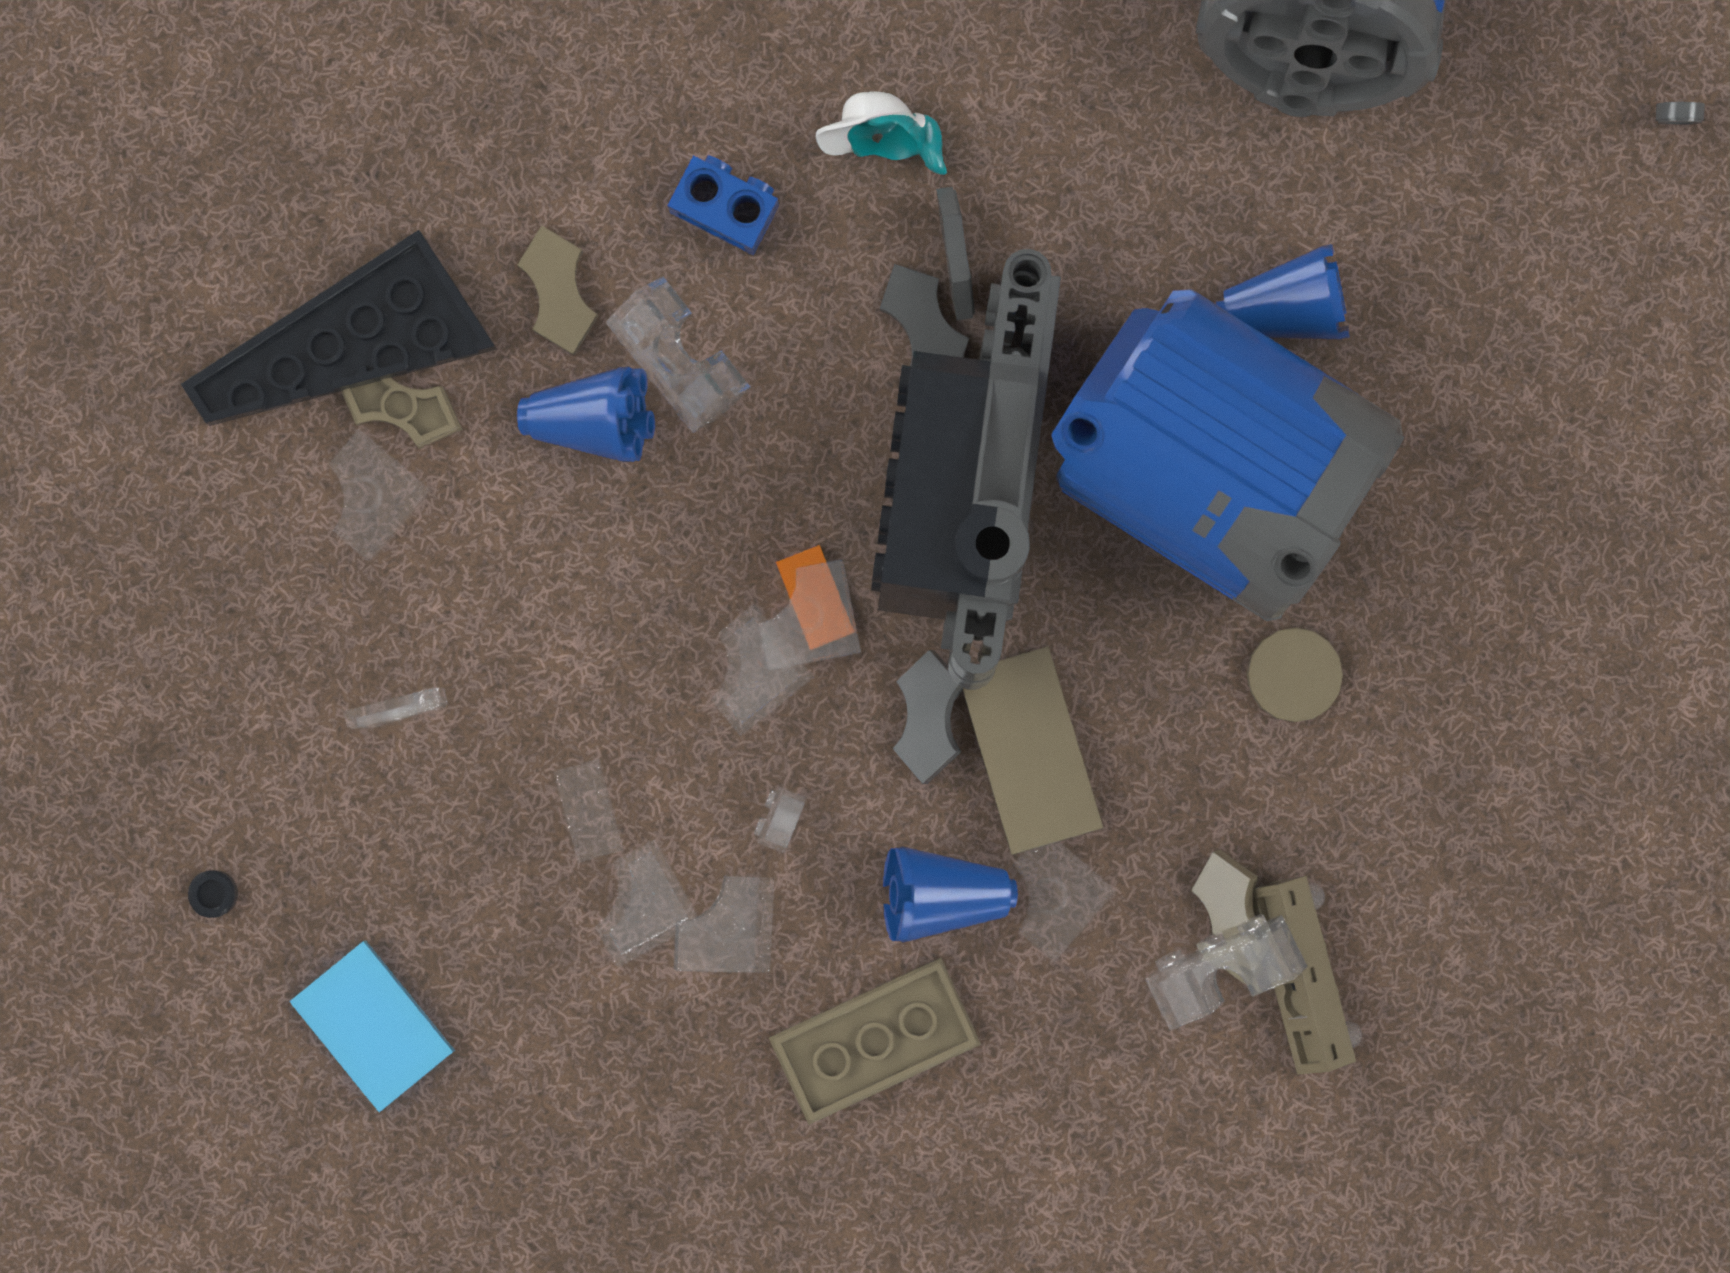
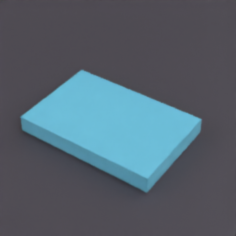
M366 940L289 1001L378 1112L382 1111L455 1051Z

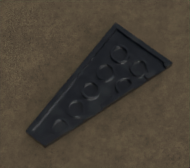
M417 230L181 383V386L204 422L212 426L498 349L421 231Z

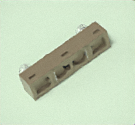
M1307 876L1270 882L1255 887L1253 892V908L1258 924L1273 940V944L1266 954V959L1297 1075L1330 1072L1356 1062L1353 1048L1357 1047L1362 1040L1360 1026L1353 1021H1345L1339 999V991L1335 984L1326 950V943L1318 921L1316 910L1324 904L1325 892L1320 885L1308 883Z

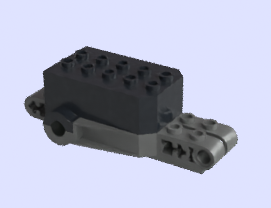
M1021 249L1013 253L1006 260L1001 283H991L985 325L993 326V330L985 329L980 360L914 351L912 366L902 365L897 406L906 407L905 412H895L890 452L899 453V459L889 458L884 498L893 499L892 506L882 505L877 544L886 545L885 554L877 552L875 554L871 591L880 592L879 611L945 620L941 649L950 650L948 671L952 680L959 687L967 690L980 689L993 679L1002 653L1005 623L1013 618L1014 604H1017L1019 600L1022 570L1030 550L1028 524L1061 281L1060 276L1051 275V266L1047 258L1040 252L1032 249ZM1015 331L1021 333L1022 342L1020 349L1011 348ZM976 547H989L1000 551L1005 556L998 560H988L978 553ZM973 640L982 641L978 653L979 664L970 663L971 657L969 652Z

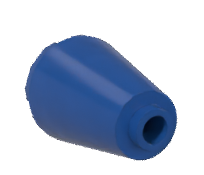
M1332 244L1321 246L1224 290V300L1216 302V305L1269 338L1337 340L1350 338L1349 325L1339 327V322L1345 321L1344 314L1347 313L1337 261L1327 263L1326 257L1333 256L1334 254Z
M903 846L891 848L888 851L884 868L883 887L889 886L890 905L883 904L886 929L892 941L904 943L1005 918L1010 908L1016 907L1018 898L1017 884L1015 879H1009V875L1004 869Z

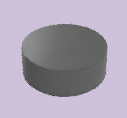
M1700 102L1657 103L1655 121L1658 124H1701L1704 121L1705 104Z

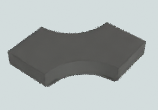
M953 187L936 189L940 225L957 321L971 319L975 315L972 280L956 189L953 190Z
M894 264L880 311L893 317L904 328L911 344L912 359L914 351L963 358L969 338L955 331L942 316L937 301L939 278Z
M935 650L927 651L896 681L905 696L907 723L902 737L893 747V750L922 784H928L961 753L951 731V711L955 699L963 688L959 687L952 680L948 671V665Z

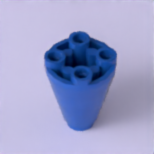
M619 367L534 392L530 395V398H521L517 408V422L520 433L522 435H531L533 439L621 462L639 461L642 456L644 439H652L655 432L654 414L651 410L646 411L645 395L648 385L646 372L642 368Z

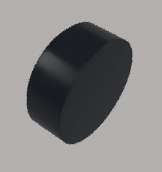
M209 870L198 874L192 880L188 889V900L192 909L199 915L207 918H216L227 914L233 909L238 898V889L233 878L219 870Z

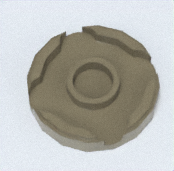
M1301 628L1279 630L1260 641L1250 656L1246 674L1250 692L1258 706L1275 719L1289 722L1314 719L1328 710L1339 695L1343 678L1340 657L1331 643L1316 632Z

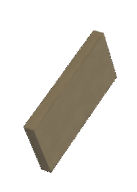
M1049 646L1000 660L993 679L986 686L976 690L963 688V695L1011 856L1103 829Z
M941 957L769 1037L808 1125L981 1045Z

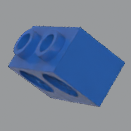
M693 155L667 205L670 214L754 256L779 207L778 198L772 195L774 189L754 177H749L747 182L731 175L730 173L733 168L713 156L707 155L704 161ZM702 181H710L718 187L716 196L707 202H700L692 196L693 188ZM751 202L759 207L760 214L755 221L741 223L734 218V211L741 203Z

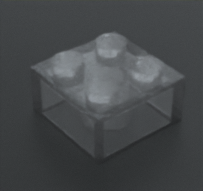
M781 786L778 787L777 791L771 790L765 807L770 808L767 818H760L754 835L759 836L757 843L785 854L808 797Z

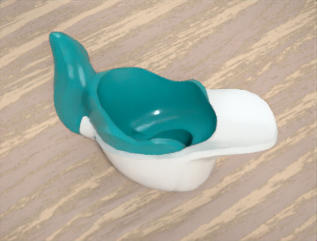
M874 91L854 94L844 105L842 121L824 126L816 132V140L819 147L829 155H843L854 152L858 157L877 155L891 160H902L919 154L929 170L940 175L947 173L942 156V134L938 123L928 115L912 113L899 98L889 93ZM874 134H882L883 137L879 143L873 141L872 137Z

